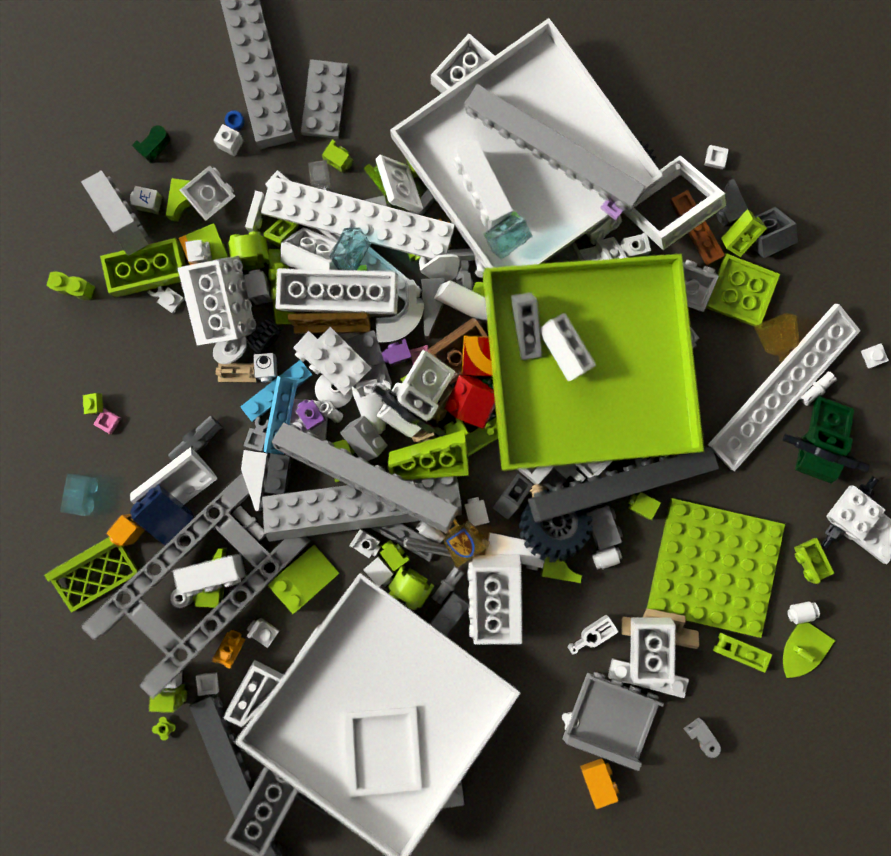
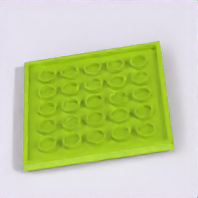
M670 498L647 609L675 613L685 616L686 621L761 638L785 524Z

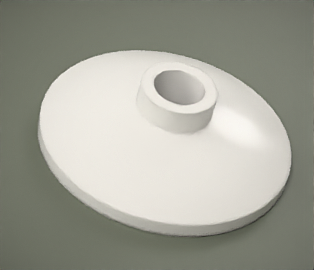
M246 336L239 339L217 342L213 349L214 359L220 364H230L239 359L247 348Z
M322 374L315 385L317 399L322 404L324 402L332 403L334 408L346 405L352 398V388L343 395L338 389L333 390L331 388L333 384Z

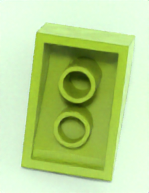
M314 544L272 580L268 586L290 612L294 614L332 581L339 572Z

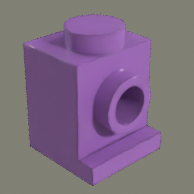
M405 339L402 340L403 344L399 345L398 342L390 344L388 349L382 352L385 363L389 362L390 366H394L412 359Z
M306 399L298 404L299 409L296 412L307 430L311 431L326 421L313 400L308 401ZM307 410L312 411V415L310 417L306 416Z

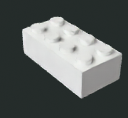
M475 140L455 150L454 167L458 175L462 174L464 179L463 185L467 192H471L473 197L471 200L474 207L480 209V218L483 225H488L489 229L492 230L510 221L513 210L478 141Z

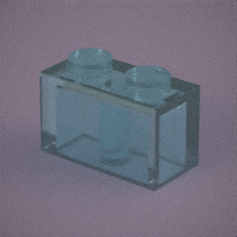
M515 211L483 234L491 251L501 260L533 237L525 219Z
M360 227L344 228L329 257L338 270L357 271L371 243Z
M67 473L60 512L82 516L90 515L94 508L93 496L98 488L97 478Z

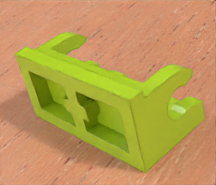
M747 209L721 239L726 249L741 257L767 227L759 217L756 218Z

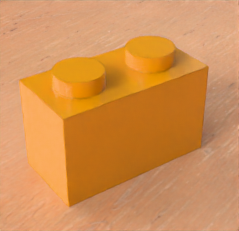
M131 514L121 515L106 534L111 537L110 541L117 546L134 544L145 529L132 520Z
M600 758L580 766L596 809L618 802L616 794H619L616 782H611L610 775H612L609 763L605 764L603 759Z

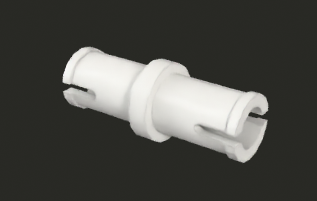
M828 371L820 380L812 384L800 400L806 406H809L819 395L822 396L825 390L837 381V378Z
M239 506L232 513L243 525V528L248 530L258 541H261L266 536L264 529L256 522L257 519L251 517L242 506Z

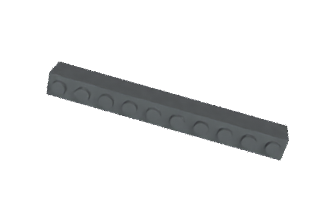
M703 445V452L676 454V457L670 458V455L659 457V462L656 463L649 460L642 462V467L635 468V465L624 467V472L618 473L617 470L607 472V477L604 478L596 475L589 477V482L583 484L579 480L570 483L571 487L564 489L563 485L551 488L552 492L548 494L545 493V490L534 493V498L528 499L534 521L539 522L719 469L714 451L711 447L704 448Z
M211 694L193 702L189 707L236 820L254 787L252 783L253 776L244 764L245 756L243 752L239 751L235 743L237 737L235 733L231 732L229 727L231 725L230 721L224 719L225 715L222 710L223 703L221 698L217 697L216 694ZM275 837L272 838L263 856H282V847L280 843L276 842Z

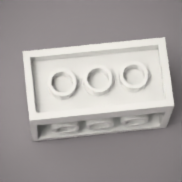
M239 256L178 268L197 345L239 339L256 330V322L252 315V305L247 295L242 272L243 267Z
M473 555V560L469 562L468 580H472L469 581L470 637H474V644H522L520 555Z

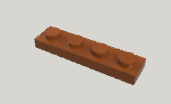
M688 190L670 200L678 217H681L696 206ZM706 221L688 232L706 266L725 256Z

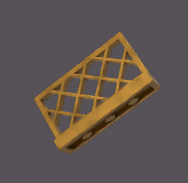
M367 313L288 314V321L294 326L295 334H306L308 331L312 334H324L330 327L336 333L370 332V314Z

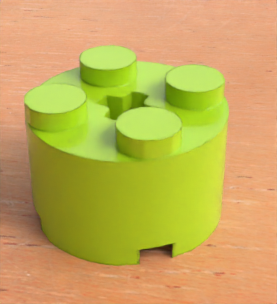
M252 231L248 235L234 234L230 236V241L228 242L230 257L239 256L243 270L260 269L264 267L265 262L267 264L270 263L267 239L261 236L259 231Z
M401 566L389 585L391 590L389 595L397 600L402 599L406 602V606L412 610H416L417 607L421 608L433 590L434 585L431 583L429 586L426 583L428 579L410 568L408 571H405V566Z

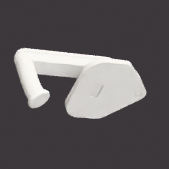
M471 248L448 250L446 255H439L434 259L421 257L419 260L422 274L430 279L444 278V281H450L457 277L460 260H475L477 267L475 274L478 277H483L485 268Z

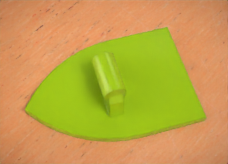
M809 622L798 624L786 642L783 652V667L786 678L802 676L815 669L835 640Z

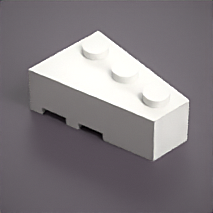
M254 660L229 704L224 719L240 727L245 725L256 714L284 674Z

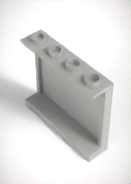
M587 672L571 714L570 723L567 725L562 739L570 746L639 771L642 763L638 759L658 705L663 707L664 703L658 699L659 696L648 692L646 695L641 693V689L630 685L628 688L623 686V682L612 678V681L605 679L606 676L603 674ZM577 717L579 719V725L578 727L573 728V726L577 724Z

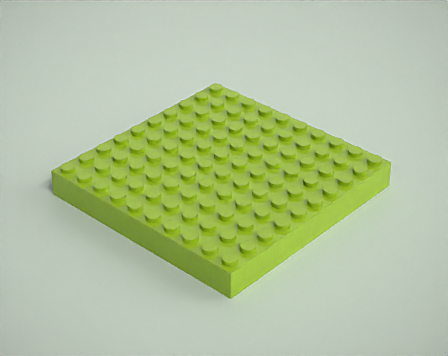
M682 254L485 268L483 283L502 470L704 451ZM532 293L537 299L539 329L552 319L565 313L596 366L568 381L541 334V357L522 360L513 317L511 296Z

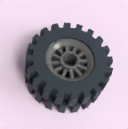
M528 503L519 523V529H522L520 537L521 539L526 538L524 546L526 548L531 546L533 550L530 553L534 556L537 552L541 554L539 558L541 560H545L547 557H550L549 562H555L558 558L560 562L565 561L568 557L570 559L578 553L590 538L589 534L592 532L593 526H589L592 522V516H587L590 511L589 508H583L535 522L530 504ZM553 520L558 521L560 523V527H556L553 524Z

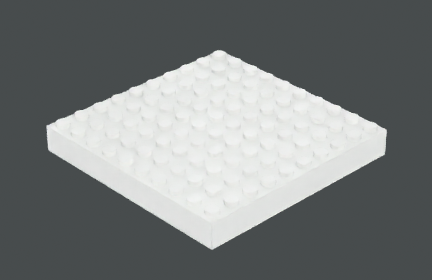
M550 18L390 130L393 141L484 268L543 264L610 216L601 210V206L606 200L599 196V192L594 189H586L581 181L570 179L560 168L558 170L552 168L547 160L536 158L529 149L518 147L515 144L516 141L511 138L505 139L495 128L489 129L482 123V120L478 118L473 119L468 116L464 103L477 84L645 186L644 192L655 185L663 176ZM475 140L478 141L513 210L510 221L492 230L489 229L488 225H483L480 218V209L474 207L471 200L473 198L470 191H466L463 185L462 174L458 175L454 167L455 150Z
M359 573L235 743L387 856H409L520 692ZM416 706L417 713L421 715V719H417L418 733H422V740H418L419 754H423V761H420L421 775H425V781H421L422 790L349 797L344 713ZM410 714L353 719L357 789L415 783Z

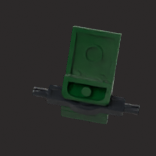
M820 396L815 399L809 431L801 438L785 434L783 437V442L790 443L799 448L795 471L832 484L838 479L844 466L853 469L857 468L865 472L869 470V464L849 456L853 440L850 438L854 415L853 408Z

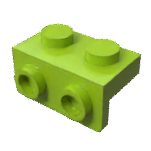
M817 538L794 547L796 551L795 558L802 564L804 568L803 574L807 581L819 584L821 579L834 574Z

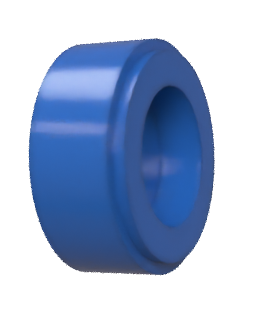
M230 111L226 114L225 124L227 127L235 131L243 128L245 121L240 112Z

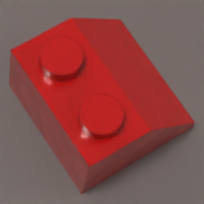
M459 375L444 409L461 421L485 428L495 407L494 390L474 375Z

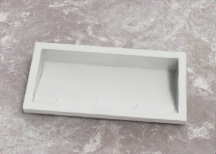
M451 280L440 284L434 299L487 324L485 297Z
M190 447L131 492V502L133 504L140 502L146 497L147 492L151 488H155L159 484L184 505L216 481L217 476Z

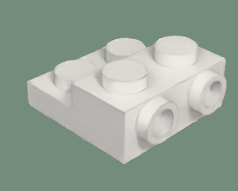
M208 166L180 189L182 194L205 221L235 197L233 188L228 183L225 184L220 178L221 174L219 171L211 166Z
M686 260V262H683L687 306L704 312L719 276L714 273L715 269L704 266V269L696 267V262Z

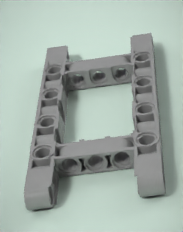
M243 474L239 475L82 626V629L95 641L101 635L108 633L127 615L167 655L144 678L145 681L140 685L152 699L310 543L306 536L284 539L269 554L230 515L250 495ZM218 509L220 511L219 517L215 519L210 518V512ZM216 529L255 569L184 639H181L171 630L169 625L165 624L157 616L155 611L151 610L143 602V595L151 587L161 582L173 570L172 567L179 560L190 554L202 542V538L208 532ZM184 537H190L191 543L183 547L181 540ZM273 563L275 571L270 574L264 571L266 564ZM155 565L161 566V572L158 575L152 574V568ZM240 591H244L247 594V598L243 602L236 600V595ZM129 593L131 601L128 604H123V595ZM210 620L217 622L218 626L215 631H209L207 628V623ZM181 649L186 650L188 653V657L184 661L178 658V652Z

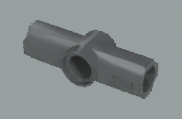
M210 415L196 429L194 428L183 437V441L168 456L173 461L190 447L196 453H199L207 446L208 441L223 427Z

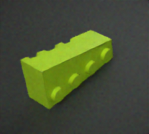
M465 430L389 452V474H397L403 480L469 475Z

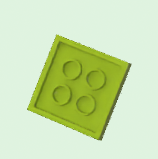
M726 254L717 274L719 277L705 308L759 328L780 274Z

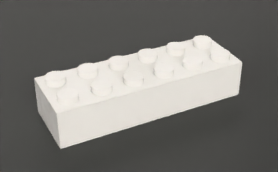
M277 269L276 309L293 312L397 315L399 275L396 272Z

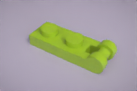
M723 633L719 634V642L717 646H714L713 651L764 673L766 672L772 654ZM727 642L732 644L729 651L724 649Z

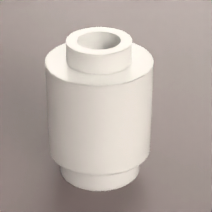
M610 546L596 551L592 558L597 569H606L620 564L619 559H622L619 548Z
M175 589L171 593L170 600L175 607L183 608L193 602V595L186 597L185 593L178 594V590Z
M808 601L790 605L788 617L795 624L815 621L816 618L820 617V612L815 602L811 603Z

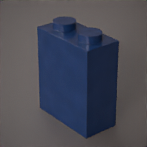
M159 484L155 488H151L147 492L146 497L140 502H136L130 511L132 520L165 546L194 519L192 511Z

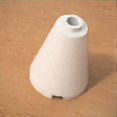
M377 379L358 382L356 388L352 387V393L361 417L365 416L375 430L381 434L386 429V422L378 418L377 414L384 403L381 401L382 397L372 392V388L377 384L384 390L387 388L391 390V385L386 380H383V383H377Z

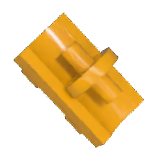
M234 630L227 632L213 656L212 662L221 663L230 669L245 642V639L241 637L242 634Z

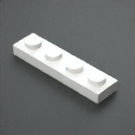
M612 658L608 673L609 679L613 678L621 682L681 698L685 697L689 681L686 677L674 674V683H634L630 675V663Z

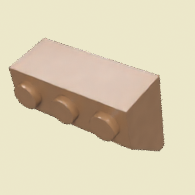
M471 318L427 349L428 353L455 371L449 382L450 384H453L457 381L459 375H462L464 335L487 336L475 318Z

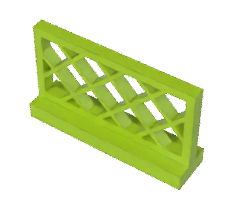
M111 537L104 539L44 575L48 582L51 581L71 613L131 579L139 571L124 546H117L110 541ZM118 547L121 552L120 560L109 557L111 549ZM100 558L105 560L103 569L92 567L94 559ZM108 561L119 563L117 572L106 570ZM121 565H129L133 572L129 575L120 574ZM78 568L88 569L86 579L76 577ZM91 570L102 573L100 582L89 580ZM105 574L115 576L113 584L103 583ZM63 577L71 579L69 589L62 587L58 580ZM74 580L85 582L83 592L72 589ZM88 583L98 586L96 594L86 593ZM71 593L81 595L80 603L75 606L70 600Z

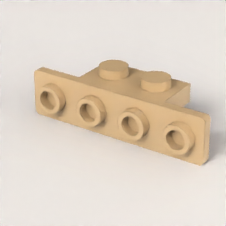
M646 609L643 617L672 619L675 624V645L698 649L699 633L696 630L683 628L685 616L655 609ZM629 617L622 618L621 633L623 635L631 636V618Z

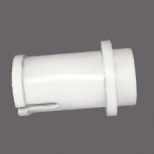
M324 402L320 406L319 410L324 417L330 418L335 423H339L342 420L343 413L335 409L332 403Z

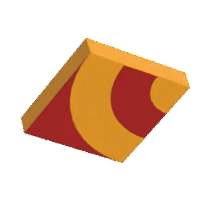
M464 335L462 375L493 376L488 336Z

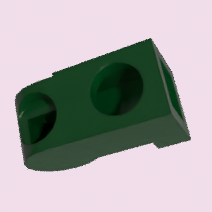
M156 125L151 128L149 135L141 143L136 140L132 146L151 163L168 145L170 135L164 127Z

